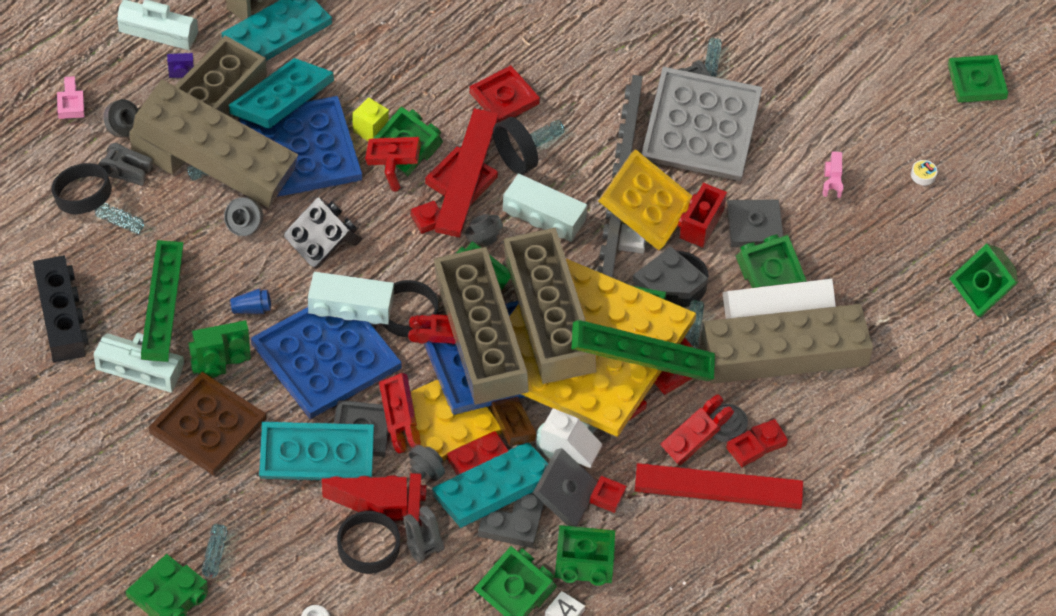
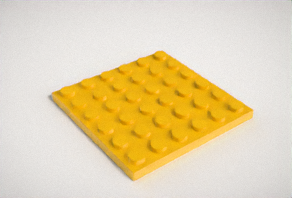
M566 258L586 322L680 344L696 320V313ZM519 304L509 316L528 376L529 392L521 395L574 416L582 422L618 437L661 373V370L596 355L595 373L543 384Z

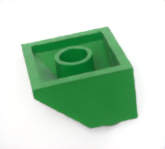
M988 243L949 278L979 318L1018 283L1016 267L1001 248Z

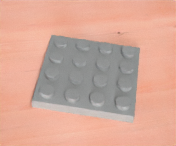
M663 67L642 155L652 163L741 181L762 87Z

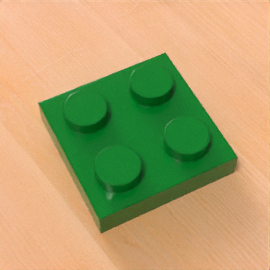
M998 55L949 58L947 65L958 103L1007 99L1008 90Z

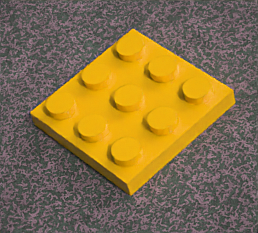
M635 149L628 156L598 202L659 251L664 247L677 227L682 213L688 210L692 195Z
M438 379L411 391L417 422L416 428L420 433V444L425 448L431 447L443 461L447 459L448 452L493 431H496L498 435L502 433L499 424L487 407L453 415Z

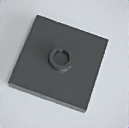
M779 199L727 200L726 206L731 247H742L752 242H755V245L764 243L763 240L776 234H778L779 238L783 237Z
M561 448L555 450L533 494L566 525L576 527L598 482Z

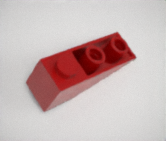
M390 475L387 477L360 476L358 478H342L334 476L322 479V497L357 512L376 511L388 516L393 521L404 520L403 517L407 515V477Z

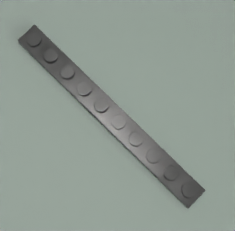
M633 75L631 85L626 84L624 99L629 100L628 104H623L621 119H626L625 124L620 123L618 138L623 139L622 143H617L615 158L620 160L619 163H614L612 178L615 177L628 156L632 153L643 76ZM607 209L606 219H610V224H604L602 237L603 240H607V244L601 245L599 260L604 261L603 266H598L597 272L613 278L621 220Z

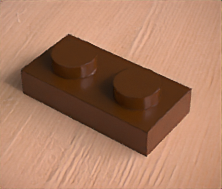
M518 397L492 401L490 409L509 446L536 440V431Z

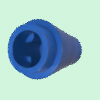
M259 288L230 299L233 314H265L266 311H271V299L268 289L262 290Z

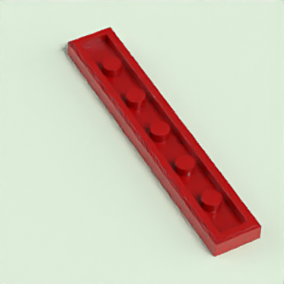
M473 109L435 225L436 233L461 237L492 141L493 127L498 122L499 113Z
M637 463L634 492L801 509L803 480Z

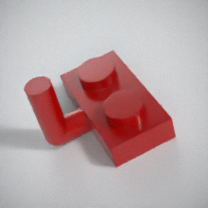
M419 137L371 138L368 140L365 157L367 165H385L384 173L391 191L396 192L401 188L395 173L396 165L418 164L421 147Z

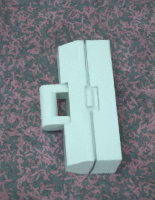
M123 0L119 6L117 18L119 32L190 50L198 34L197 19L170 12L169 5L151 0H144L143 4Z
M108 333L102 337L94 352L96 370L172 393L184 365L183 356L170 353L169 362L141 360L143 334L137 333L133 341Z

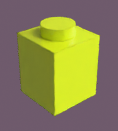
M368 97L353 112V132L366 141L374 138L389 121V109Z

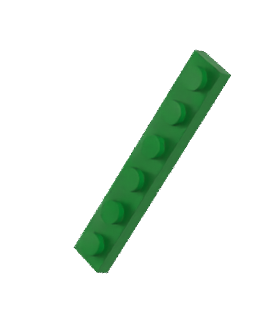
M157 240L141 348V360L169 362L184 242Z
M582 320L573 322L571 347L573 350L699 380H714L715 353Z

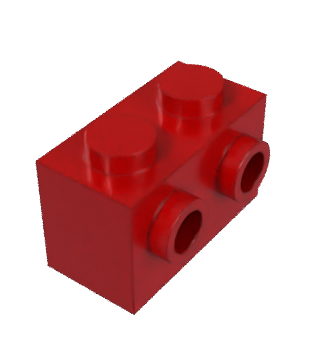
M703 182L698 193L693 194L687 212H683L679 219L678 227H681L679 238L704 248L724 212L727 192Z

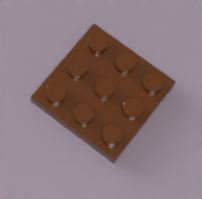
M201 372L149 426V433L214 476L258 430L262 422L267 420V415L256 406Z

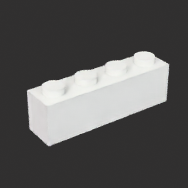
M832 279L722 292L726 319L836 307Z

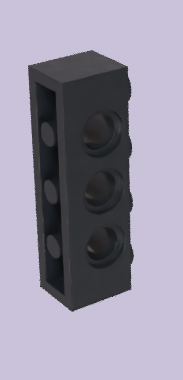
M65 255L33 261L53 363L85 357L84 346L89 345L86 329L80 330L79 324L84 323L82 309L75 306V303L80 302L77 286L71 287L70 281H75L73 266H67Z

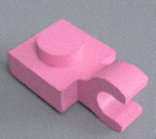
M75 76L64 77L65 92H57L58 118L85 117L83 91H76Z
M832 151L830 162H825L824 177H828V180L825 181L822 193L824 197H827L829 189L837 191V198L842 196V152Z

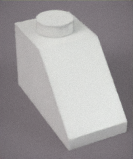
M554 408L541 429L540 448L552 453L562 448L577 463L589 468L592 467L602 448V443L578 418Z

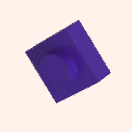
M193 53L167 54L169 78H183L194 67Z

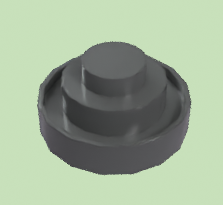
M126 99L111 102L104 112L106 129L116 137L125 138L130 136L129 131L133 128L134 118L139 109L133 102Z
M239 197L232 200L224 212L226 227L238 236H249L256 233L263 223L261 206L251 198Z
M480 215L470 222V226L465 231V236L470 243L473 241L484 246L491 245L497 241V236L503 227V223L498 215Z
M721 404L709 415L714 420L715 416L724 408L729 406L734 410L732 417L720 427L721 430L713 438L721 442H728L746 432L748 425L747 415L736 405Z
M416 445L408 453L411 459L410 471L421 474V480L424 478L426 480L438 481L445 474V469L442 465L443 459L431 447L425 448L421 445Z

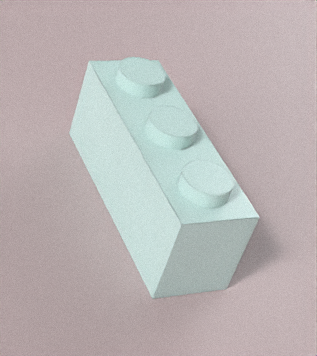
M519 173L503 195L504 212H507L512 217H518L529 222L537 228L546 230L556 227L558 237L572 242L586 221L587 204Z
M314 272L308 294V313L321 317L331 316L345 320L367 321L372 324H389L394 300V283Z

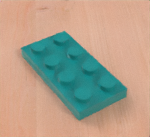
M279 0L221 33L222 38L226 35L265 57L267 61L331 25L332 17L315 0Z
M293 58L229 104L230 114L263 127L271 128L334 81V72Z
M262 422L259 477L260 479L322 480L334 476L342 478L372 477L374 424Z
M529 442L523 443L502 455L494 457L433 487V497L457 525L462 528L534 492L548 463Z

